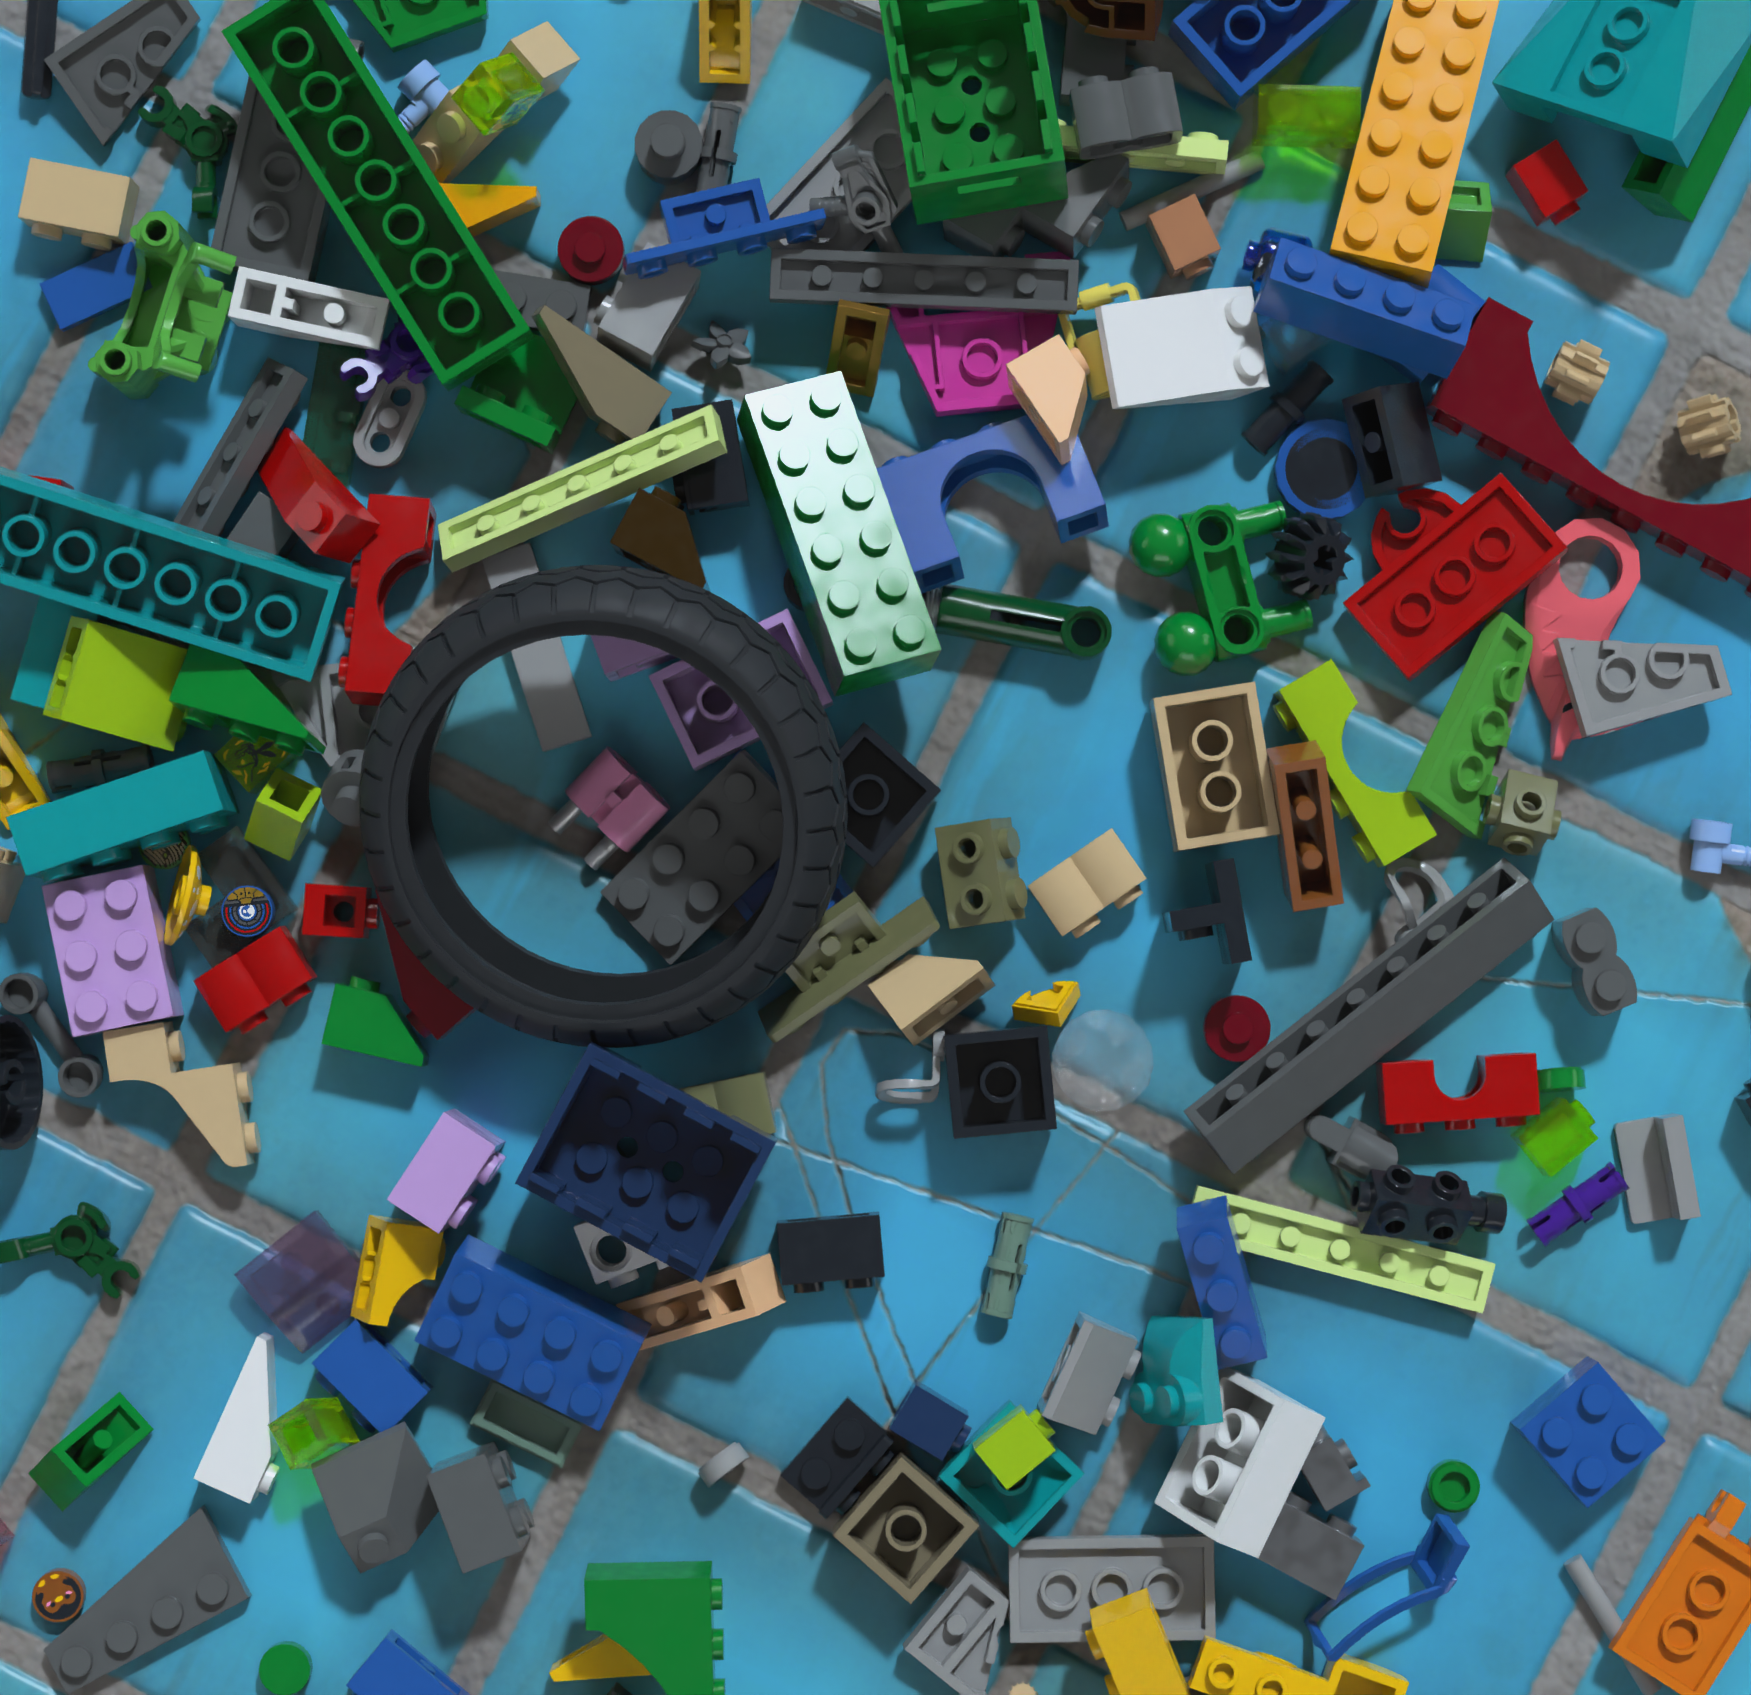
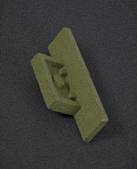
M855 891L829 908L822 917L810 941L786 970V973L796 985L757 1011L769 1039L776 1043L786 1035L796 1033L809 1019L828 1006H833L842 1001L848 992L868 978L881 974L891 962L908 950L924 944L931 934L940 928V924L925 897L922 896L882 925Z

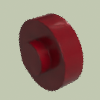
M596 216L581 217L572 221L563 230L558 241V256L565 272L575 281L585 285H599L611 280L622 267L625 255L624 243L617 228L606 219Z
M1231 995L1219 999L1208 1009L1203 1020V1036L1207 1046L1214 1054L1225 1060L1234 1062L1249 1060L1267 1045L1270 1037V1020L1265 1009L1257 1001L1246 996Z

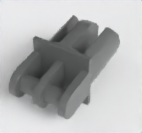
M1318 1114L1309 1116L1304 1122V1131L1309 1138L1332 1149L1326 1161L1360 1179L1365 1180L1370 1169L1387 1171L1391 1165H1397V1148L1393 1145L1390 1138L1355 1117L1349 1116L1344 1126Z

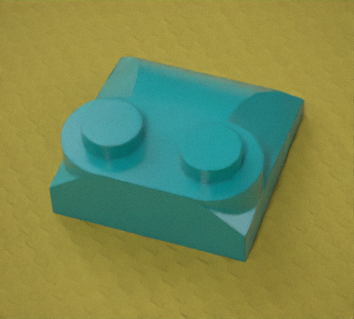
M1161 1314L1151 1316L1146 1327L1143 1343V1372L1137 1374L1129 1390V1400L1133 1411L1144 1422L1175 1427L1209 1425L1223 1422L1213 1319Z
M1008 1400L963 1444L959 1452L952 1456L938 1475L992 1529L1014 1548L1085 1473L1050 1439L1056 1451L1006 1490L976 1453L973 1442L1017 1407Z

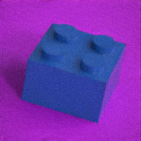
M1588 1356L1510 1422L1574 1498L1586 1508L1595 1503L1666 1441L1599 1362Z

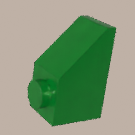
M351 976L349 985L343 983L335 984L321 1044L420 1067L428 1065L430 1055L393 996L379 992L381 982Z
M118 1392L53 1447L28 1474L63 1512L154 1429L121 1392Z

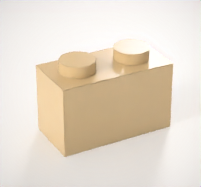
M30 157L18 218L27 226L32 227L31 234L37 237L61 241L62 235L68 234L82 237V245L110 251L112 243L125 245L129 242L140 187L131 177Z

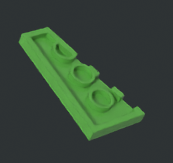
M1495 612L1487 619L1406 788L1407 792L1466 837L1482 840L1486 825L1483 821L1479 820L1485 797L1494 794L1498 777L1492 775L1498 748L1507 747L1511 728L1508 727L1507 718L1511 702L1519 701L1533 648V635L1503 612Z

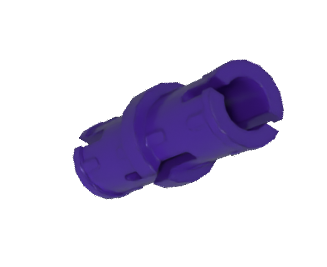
M1608 1162L1605 1167L1575 1188L1569 1185L1561 1190L1564 1194L1562 1197L1526 1221L1536 1236L1539 1237L1541 1243L1547 1247L1550 1245V1242L1579 1222L1583 1221L1585 1224L1594 1219L1592 1216L1593 1212L1630 1188L1620 1173L1616 1172L1614 1165Z

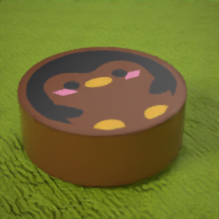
M56 1568L46 1572L37 1581L32 1592L35 1610L41 1617L51 1622H64L73 1618L81 1610L86 1600V1587L82 1578L76 1572L67 1568Z

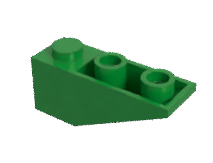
M190 644L168 700L184 713L183 721L204 730H212L214 724L229 728L228 733L250 743H257L259 737L273 740V745L276 748L297 756H303L305 750L324 754L326 747L242 661Z

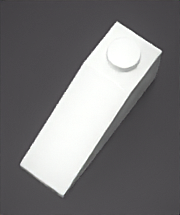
M239 266L228 317L239 327L290 338L379 351L390 300Z
M264 1332L256 1337L193 1478L249 1504L258 1497L260 1492L268 1495L280 1470V1466L273 1464L279 1450L278 1422H276L277 1396L273 1335Z

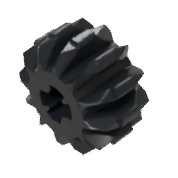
M1312 512L1300 513L1298 518H1284L1283 532L1271 533L1276 542L1274 550L1265 553L1271 560H1274L1267 574L1278 581V589L1282 590L1285 594L1298 596V598L1309 601L1313 599L1318 600L1321 595L1335 594L1336 581L1348 579L1343 571L1345 563L1354 559L1345 552L1352 538L1341 532L1342 524L1332 518L1321 517L1320 514Z

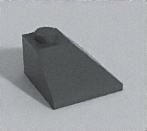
M405 1421L311 1464L313 1475L337 1535L360 1574L407 1553L439 1512L426 1477L432 1467Z

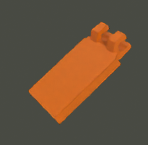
M1722 1489L1707 1509L1705 1517L1697 1513L1694 1519L1688 1518L1608 1646L1612 1651L1680 1695L1707 1694L1751 1623V1537L1747 1545L1730 1534L1747 1504Z

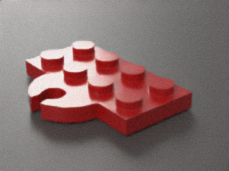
M1499 473L1462 505L1448 494L1428 488L1408 490L1398 494L1402 507L1415 511L1421 517L1419 526L1412 532L1400 533L1392 527L1390 513L1384 508H1381L1376 516L1371 532L1373 556L1381 572L1345 600L1343 605L1409 682L1568 553V547L1502 473Z

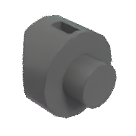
M661 110L648 116L640 124L635 136V153L642 171L652 181L662 185L678 184L689 178L699 167L702 146H704L703 139L697 124L688 115L675 110Z
M361 749L344 752L333 764L321 789L322 803L327 811L339 822L351 827H360L359 784L364 750Z

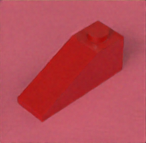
M284 427L275 439L271 450L264 455L257 467V471L284 521L315 554L350 564L381 524L291 429Z

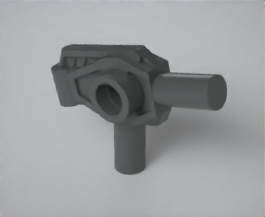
M857 144L833 152L832 161L843 179L845 195L811 198L809 203L810 211L824 208L826 217L849 215V219L853 222L857 231H862L865 234L872 232L881 252L904 253L891 227L898 203L874 152L861 150Z

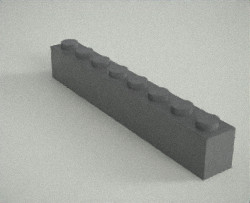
M1502 858L1183 1112L1214 1153L1235 1174L1282 1135L1294 1128L1311 1112L1333 1097L1364 1070L1375 1064L1378 1059L1414 1033L1422 1024L1446 1005L1453 1002L1475 982L1492 971L1528 940L1534 938L1537 933L1555 919L1531 881L1506 858Z

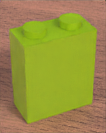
M71 616L42 715L173 752L176 742H179L185 733L187 723L182 720L184 713L168 700L188 649L89 619Z

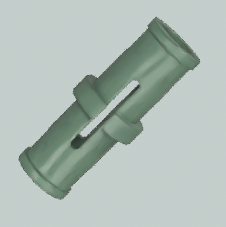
M1002 1212L993 1256H988L986 1266L990 1267L989 1280L980 1312L1006 1319L1013 1318L1021 1275H1026L1028 1264L1024 1263L1034 1218Z

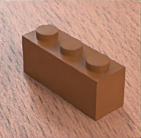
M1316 740L1266 748L1280 834L1277 835L1284 894L1293 912L1344 904L1325 755Z

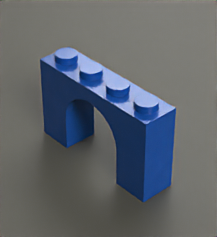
M1027 414L1005 423L993 422L987 424L977 433L958 440L945 439L939 441L930 450L910 457H894L886 461L882 467L876 468L921 594L965 578L959 553L946 522V512L952 497L958 489L978 476L989 473H1008L1030 482L1041 494L1061 544L1109 527L1106 503L1078 434L1071 460L1061 465Z

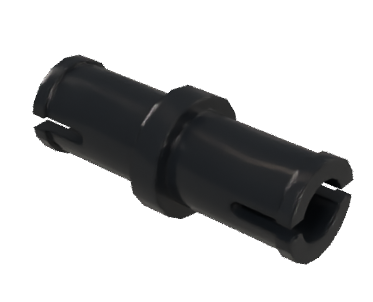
M1310 359L1302 371L1281 393L1276 390L1269 399L1272 403L1246 431L1244 430L1241 433V436L1257 452L1265 456L1268 453L1267 451L1293 423L1299 425L1306 418L1303 412L1334 382L1333 378L1320 365Z

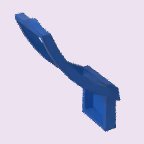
M1436 1513L1421 1544L1417 1546L1415 1551L1390 1558L1358 1574L1344 1584L1336 1600L1327 1597L1305 1618L1304 1623L1311 1633L1314 1645L1322 1650L1328 1661L1336 1662L1351 1646L1386 1620L1418 1604L1436 1599L1450 1591L1457 1582L1455 1572L1470 1548V1545L1450 1516ZM1411 1565L1426 1589L1402 1598L1380 1610L1356 1627L1332 1649L1316 1623L1330 1609L1359 1587L1392 1570Z

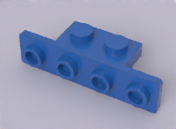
M755 178L660 200L659 207L669 244L625 254L622 265L625 275L637 273L639 279L653 278L665 274L669 271V265L687 261L689 267H700L717 261V254L737 250L739 256H746L764 251L768 248V242L786 238L788 244H798L812 240L817 237L816 231L823 229L827 218L825 210L822 208L770 220L760 178Z

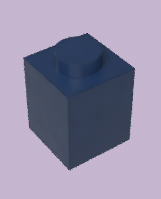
M916 1379L889 1422L890 1430L943 1461L949 1450L955 1454L959 1452L972 1428L965 1424L969 1417L967 1410Z

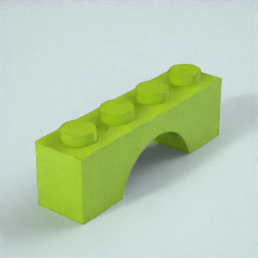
M1332 659L1274 693L1278 703L1273 705V709L1286 731L1289 732L1295 728L1302 742L1316 740L1325 755L1329 787L1331 789L1332 809L1340 820L1346 816L1357 832L1356 835L1351 837L1352 842L1366 863L1374 860L1378 868L1384 867L1437 835L1417 800L1409 792L1390 793L1373 789L1361 782L1350 770L1343 754L1342 734L1345 722L1358 702Z

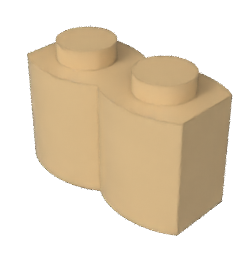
M1111 828L1027 887L1060 935L1063 937L1071 931L1077 939L1101 922L1096 915L1100 910L1112 902L1119 910L1143 894L1138 884L1147 878Z

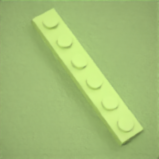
M708 405L438 524L443 562L453 573L634 494L639 488L645 489L727 453L719 415L712 405Z
M1196 1185L1192 1203L1224 1195L1227 1196L1242 1251L1483 1314L1496 1265L1493 1262L1401 1238L1361 1234L1359 1227Z

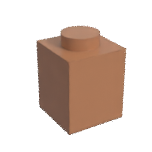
M1195 194L1148 216L1145 226L1171 279L1184 274L1186 280H1190L1214 268L1211 260L1217 258L1221 247Z

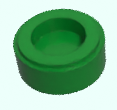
M1581 1067L1537 1070L1539 1093L1565 1092L1586 1088L1585 1072Z
M1457 1459L1443 1460L1431 1469L1427 1477L1426 1487L1428 1495L1444 1511L1453 1513L1465 1511L1476 1502L1479 1496V1478L1476 1472L1463 1461Z
M283 1641L273 1645L260 1661L259 1676L263 1685L270 1692L277 1695L297 1693L306 1685L311 1677L313 1669L311 1656L303 1646L292 1641Z

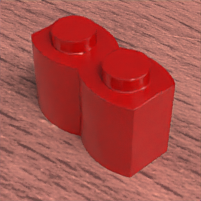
M284 925L277 927L254 941L235 955L193 980L224 1031L227 1033L239 1028L242 1035L266 1022L269 1018L265 1010L277 1002L282 1001L287 1008L309 995L312 990L308 983L318 976L288 928Z

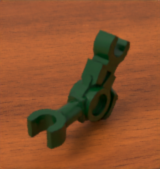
M155 85L153 92L158 98L165 101L163 110L159 113H150L145 108L140 107L137 112L149 126L155 128L164 127L162 129L163 133L187 151L191 157V162L196 166V186L192 190V212L197 213L198 219H217L219 197L216 188V166L222 165V159L228 152V137L236 135L238 125L230 114L213 104L205 108V112L213 120L200 117L201 114L188 103L180 110L169 90L163 86Z
M85 1201L79 1203L77 1215H69L62 1218L56 1226L50 1228V1232L0 1241V1264L55 1252V1256L62 1255L72 1259L91 1278L99 1274L102 1277L104 1291L115 1299L123 1294L122 1290L113 1281L116 1271L124 1270L135 1280L142 1275L139 1266L135 1262L128 1259H118L114 1256L118 1252L119 1247L108 1238H103L99 1235L96 1225H98L101 1230L109 1232L111 1230L109 1218L98 1207Z

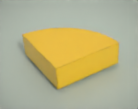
M1056 981L1052 982L1053 989H1048L1032 996L1030 991L1024 993L1012 1005L1014 1020L1061 1027L1081 996L1078 982Z

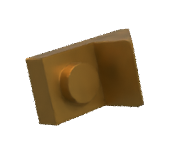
M839 299L826 374L841 371L849 393L874 397L884 342L890 323L889 309Z

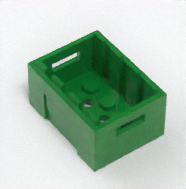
M879 0L909 188L917 225L1069 198L1065 157L1038 1ZM968 80H977L982 85L981 90L974 95L966 94L962 87ZM977 127H984L990 132L988 139L983 142L972 140L970 134Z

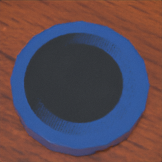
M1325 418L1308 421L1291 431L1278 450L1273 468L1276 488L1286 505L1299 513L1312 512L1320 514L1321 517L1332 519L1343 518L1358 509L1366 498L1348 424Z

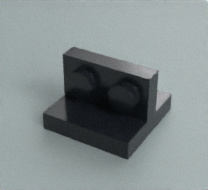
M1234 858L1205 864L1212 904L1162 913L1165 933L1178 932L1179 941L1213 936L1212 925H1216L1222 963L1235 964L1252 961Z

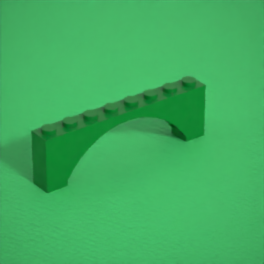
M712 1561L587 1564L584 1578L586 1631H600L625 1648L645 1666L667 1695H726L725 1678H715V1660H724V1628L714 1629V1610H723L722 1578H713Z

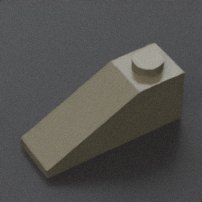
M546 305L538 307L531 317L586 415L598 423L595 432L616 446L645 434L672 392Z

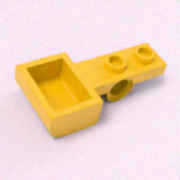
M1204 1635L1187 1684L1190 1688L1209 1695H1405L1409 1682L1405 1677L1396 1672L1347 1654H1343L1336 1662L1327 1661L1323 1675L1320 1676L1300 1669L1296 1665L1276 1656L1259 1651L1251 1652Z

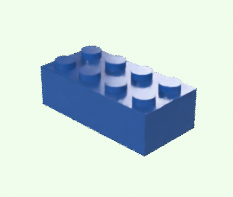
M1195 0L1172 20L1168 35L1228 104L1236 110L1361 0Z
M468 1234L455 1252L414 1341L600 1432L652 1324Z

